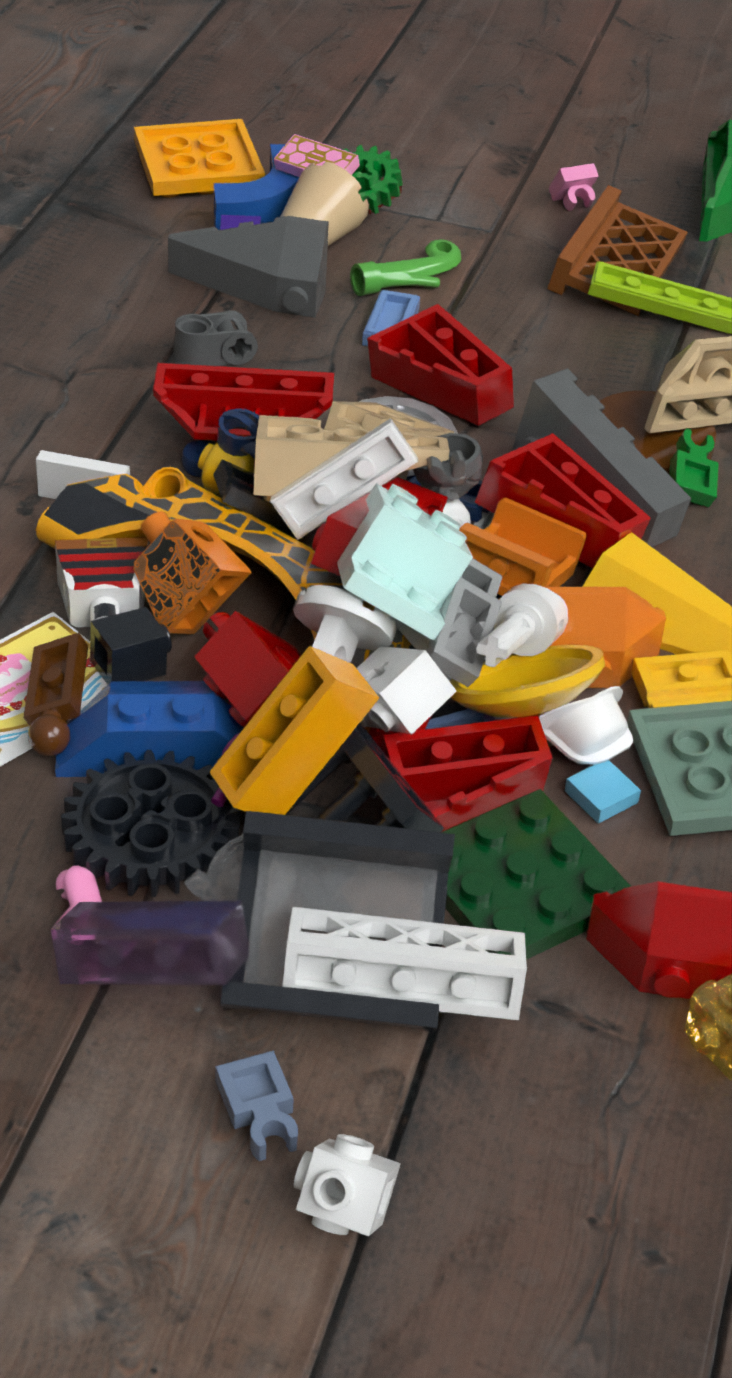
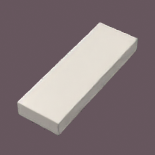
M390 418L271 496L270 502L298 540L325 523L329 515L370 493L376 483L382 486L417 463L418 457Z

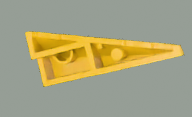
M632 532L602 553L582 587H627L647 600L654 608L658 607L663 610L666 615V622L660 647L661 650L673 654L729 650L732 656V606Z

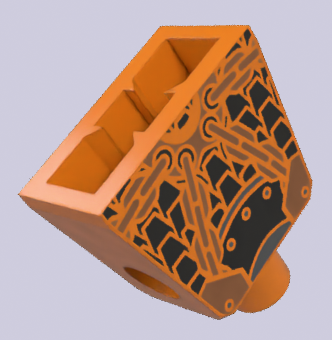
M160 511L148 516L141 524V530L151 544L135 560L134 571L155 619L159 624H164L169 633L195 634L252 572L207 524L201 521L174 519L171 521L165 512Z

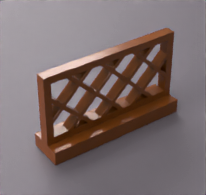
M608 185L558 256L547 289L562 295L566 288L571 286L588 294L591 279L582 275H593L596 262H599L597 258L599 256H608L611 260L604 263L637 272L643 271L645 274L662 278L684 243L688 232L618 202L622 190ZM620 218L630 223H633L634 225L625 226L623 222L620 220ZM643 236L647 242H636L633 237ZM657 236H663L670 240L660 241ZM609 238H620L623 243L613 244ZM655 253L658 259H648L645 254ZM621 255H632L635 260L625 261ZM596 297L637 316L642 311V309Z

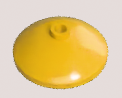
M588 645L549 646L544 652L534 656H518L512 653L506 660L503 659L495 667L485 665L484 661L479 677L469 687L453 678L449 681L456 690L451 698L465 708L492 717L540 716L570 703L598 678L605 666L603 652L597 647Z

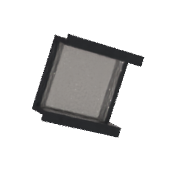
M246 811L243 830L244 851L227 978L223 980L220 1006L223 1007V1010L247 1009L425 1029L427 1032L436 1031L439 1004L282 986L292 907L444 924L448 873L453 857L455 834ZM307 929L301 930L302 932L328 934L324 931H315ZM368 937L373 940L386 941L385 938ZM428 943L429 946L442 947L439 944Z

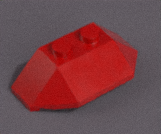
M157 363L153 396L194 439L217 441L219 418L224 412L231 409H247L258 415L317 419L332 405L334 373ZM244 429L228 430L236 436H251L250 432Z
M657 881L627 887L613 894L608 892L594 894L586 940L639 992L659 994L668 998L679 997L712 1002L732 1007V892Z

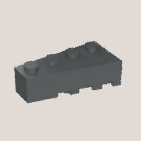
M568 368L534 380L512 451L552 433L555 434L651 517L641 540L654 547L677 536L691 497L652 456L646 459L636 449L633 443L635 438L624 427L619 429L615 427L602 413L605 407L594 395L587 397L576 385L578 378Z

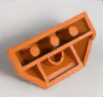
M545 587L559 595L568 607L566 628L561 636L550 646L588 645L597 647L603 652L605 666L598 678L588 688L620 687L632 677L631 670L634 658L659 655L666 622L665 612L658 607L654 608L647 600L627 587Z

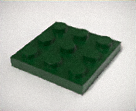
M541 789L441 832L455 834L453 857L448 873L445 909L460 926L525 933L526 960L586 932L594 894L602 892L613 894L624 888L632 887ZM418 876L424 883L425 876ZM486 950L489 953L511 955L510 952Z

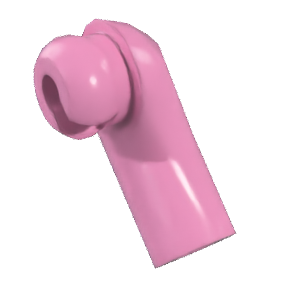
M78 865L72 866L68 870H63L56 879V890H65L61 897L68 900L70 906L53 926V932L61 942L67 945H75L99 916L103 908L95 875L87 868Z

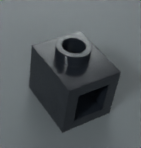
M147 607L91 621L90 661L107 685L110 682L145 681L166 675L167 653L171 652L172 649L171 637L167 627L164 624H159Z

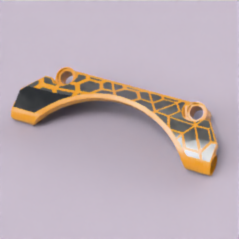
M163 467L157 470L144 486L136 478L128 474L68 484L53 504L42 513L36 527L38 539L55 549V540L146 537L141 530L142 522L151 514L163 511L171 521L174 519L201 521L207 524L230 549L251 558L269 570L288 588L296 600L301 590L306 591L307 587L314 585L344 589L341 576L311 564L315 553L311 547L255 516L224 503L222 498L189 481L179 469L174 467ZM365 600L363 601V607L374 611L375 606ZM397 628L393 642L389 647L409 649L411 643ZM311 630L315 640L317 633ZM356 648L351 664L357 668L375 650ZM365 727L368 733L371 727Z

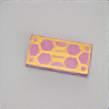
M296 134L291 137L274 158L277 170L300 177L303 170L310 163L316 162L315 165L320 166L325 162L334 163L347 170L351 175L360 166L357 154Z

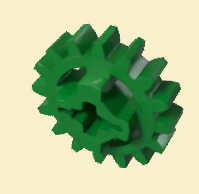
M358 145L356 152L352 153L358 155L360 166L352 176L362 187L358 191L362 201L364 202L367 199L369 204L368 210L370 209L373 213L377 214L379 213V205L382 204L390 207L392 205L391 197L400 196L399 186L403 185L401 169H399L397 158L391 159L388 150L378 154L377 146L371 147L369 151H364L362 145Z

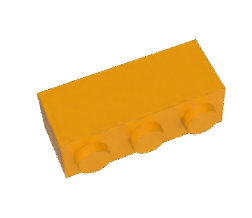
M309 646L210 770V774L234 808L243 811L285 815L380 697L353 664Z

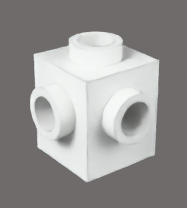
M338 1134L336 1140L329 1138L314 1147L313 1153L306 1151L299 1163L294 1179V1188L301 1190L296 1210L313 1216L311 1223L321 1230L338 1235H347L350 1229L370 1236L383 1224L401 1163L373 1154L374 1145L361 1138L345 1134Z

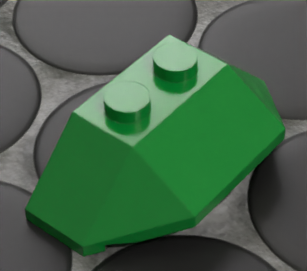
M731 119L720 125L717 131H712L708 134L702 170L699 241L708 242L732 232Z

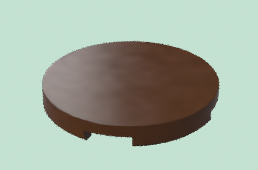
M642 390L626 391L600 400L599 402L605 407L602 413L617 429L624 427L635 438L633 443L636 449L646 459L652 456L669 474L670 459L677 451L676 442L685 429L648 433L644 429L656 392ZM714 425L689 428L692 431L691 439L696 445L700 446L705 437L711 435L713 436L715 447L716 429ZM714 448L707 456V459L711 460Z

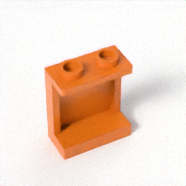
M503 498L498 502L493 520L484 530L468 522L459 529V531L467 536L465 542L473 559L503 576L497 593L501 596L514 586L523 583L536 584L542 587H560L574 574L586 539L584 531L508 498Z

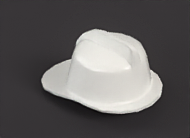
M619 686L610 687L592 697L566 704L540 715L539 719L548 746L554 745L568 759L578 765H597L629 749L633 743V737L618 705L623 690Z

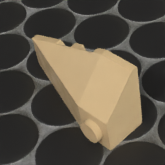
M259 415L255 448L253 495H261L264 500L270 502L271 496L370 431L362 429V426L347 424L344 428L330 431L322 429L321 420ZM401 432L418 457V462L405 471L427 466L426 459L430 456L437 457L441 462L449 460L447 438Z

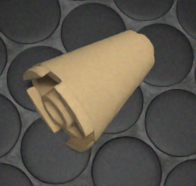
M316 162L310 163L301 173L280 217L294 216L328 221L329 246L362 224L363 220L367 217L369 204L367 199L364 202L362 201L358 193L362 187L347 170L331 162H325L322 166L315 165Z

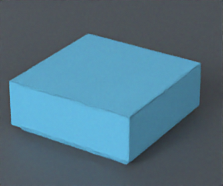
M609 760L593 765L567 778L565 792L598 824L637 804L641 790Z

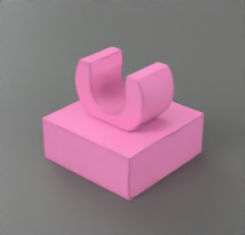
M594 163L561 168L548 188L552 200H563L565 208L571 211L577 204L576 197H581L585 207H590L595 200V192L591 187L599 177Z

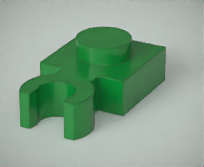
M686 428L676 442L677 451L670 459L669 475L691 497L690 502L710 507L717 498L719 462L707 459V456L714 448L713 436L707 435L700 446H698L691 439V429Z

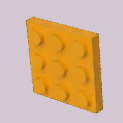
M242 119L134 127V142L153 196L175 197L179 194L196 192L212 194L214 193V183H244L255 181L265 176L263 166Z

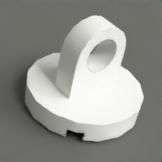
M324 585L307 587L306 591H300L293 608L296 618L306 627L317 633L312 647L349 663L352 661L356 648L377 650L380 646L389 647L397 631L394 617L375 607L374 611L363 607V599L348 590Z

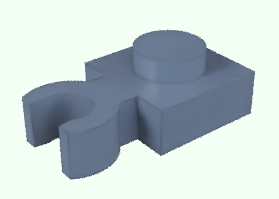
M274 1051L215 1066V1081L234 1129L251 1125L250 1150L253 1156L258 1161L266 1159L265 1138L271 1135L282 1137L286 1142L289 1152L296 1151L298 1127L295 1120L288 1115L293 1113L294 1098Z

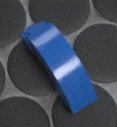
M270 144L269 173L266 176L244 183H214L215 228L220 230L221 215L261 216V224L274 222L276 217L281 216L299 179L298 176L277 170L275 167L274 158L285 144Z

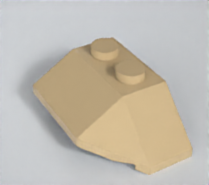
M732 336L697 339L666 364L644 427L648 433L732 423Z

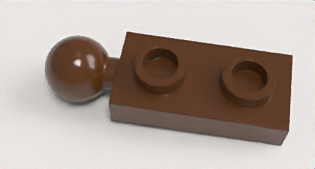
M79 632L35 646L33 650L23 718L30 726L28 730L30 746L35 752L43 756H55L66 749L70 741V729L66 722L80 715L88 645Z

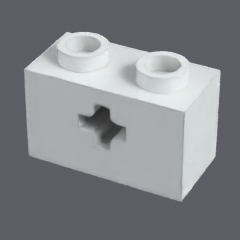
M380 646L357 667V670L380 697L360 723L364 728L373 727L382 729L385 732L394 731L413 734L456 692L455 688L426 650Z

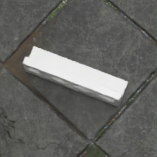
M292 907L282 987L439 1004L440 1012L519 1020L527 971L525 933ZM307 929L315 931H324L328 934L302 932L301 930ZM368 937L385 938L386 941L373 940ZM428 943L444 945L445 948L429 946ZM486 950L510 952L511 955L489 953Z

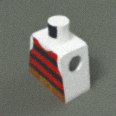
M147 537L55 540L58 585L70 625L74 627H91V621L144 607L146 596L135 574L134 562L148 547Z

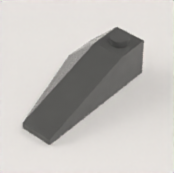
M283 216L276 217L274 222L254 225L253 221L240 223L236 228L223 230L211 227L171 233L168 237V273L275 312L316 318L326 292L329 222Z

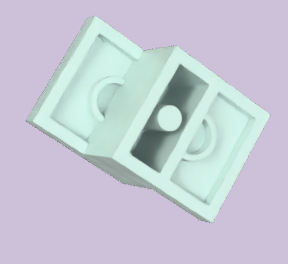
M376 483L366 499L369 512L337 562L343 588L434 641L445 625L440 608L473 558L465 542L467 536L459 531L461 525L443 512L435 510L432 516L424 512L416 505L418 499L403 488L392 484L390 489L387 490Z

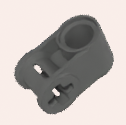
M228 310L209 314H186L180 316L175 321L174 362L176 364L207 366L241 365L250 361L257 352V340L251 332L247 331V322L242 314L237 311ZM231 321L234 322L237 329L233 328ZM231 346L234 347V349H235V351L237 352V354H234V352H233Z

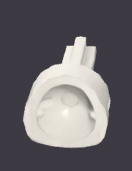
M523 583L514 586L499 599L502 603L494 629L478 643L476 648L477 654L486 655L485 665L495 667L503 659L506 660L512 653L518 656H534L544 652L561 636L566 628L568 607L565 601L550 589L536 584Z

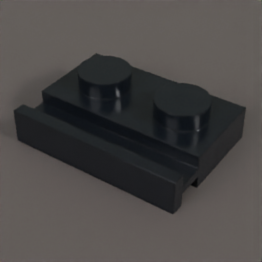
M222 459L213 474L222 501L292 533L271 502L264 500L261 495H253L254 473Z

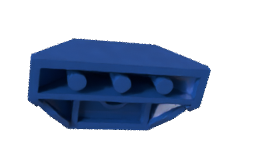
M204 681L110 682L80 711L78 717L71 719L67 723L70 729V741L66 749L56 755L55 774L56 777H86V770L88 769L96 770L103 774L105 759L108 758L119 766L124 764V754L126 752L132 754L136 761L144 760L147 750H152L155 760H163L169 751H174L175 762L181 764L186 758L193 756L195 757V770H199L207 765L214 767L218 762L217 759L222 755L225 746L244 727L229 713V709L233 706L231 702L217 695Z

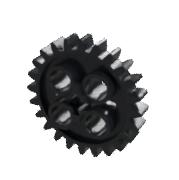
M147 750L144 760L136 761L132 754L126 752L124 754V764L118 766L107 758L104 760L103 774L96 770L88 769L86 770L87 783L74 782L72 784L73 797H65V813L61 814L65 851L72 852L74 866H86L95 875V878L105 874L107 890H111L120 882L127 883L128 896H133L141 885L147 886L151 897H156L159 892V886L167 884L174 894H179L180 881L186 879L192 885L198 887L201 885V871L216 876L219 873V860L230 862L232 846H238L240 809L234 808L228 799L223 807H217L211 802L213 795L219 787L210 774L213 766L207 765L199 770H195V757L190 756L180 764L175 762L174 751H169L163 760H155L152 750Z

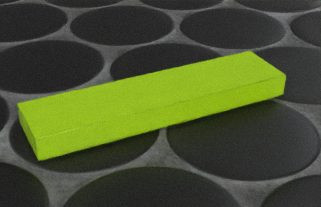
M601 261L596 262L588 295L732 334L731 297Z

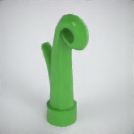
M439 239L431 241L425 247L428 256L425 258L377 264L374 261L354 264L350 271L351 285L358 296L376 294L382 288L394 286L438 288L440 286V279L433 276L455 268L461 262V251L453 242Z

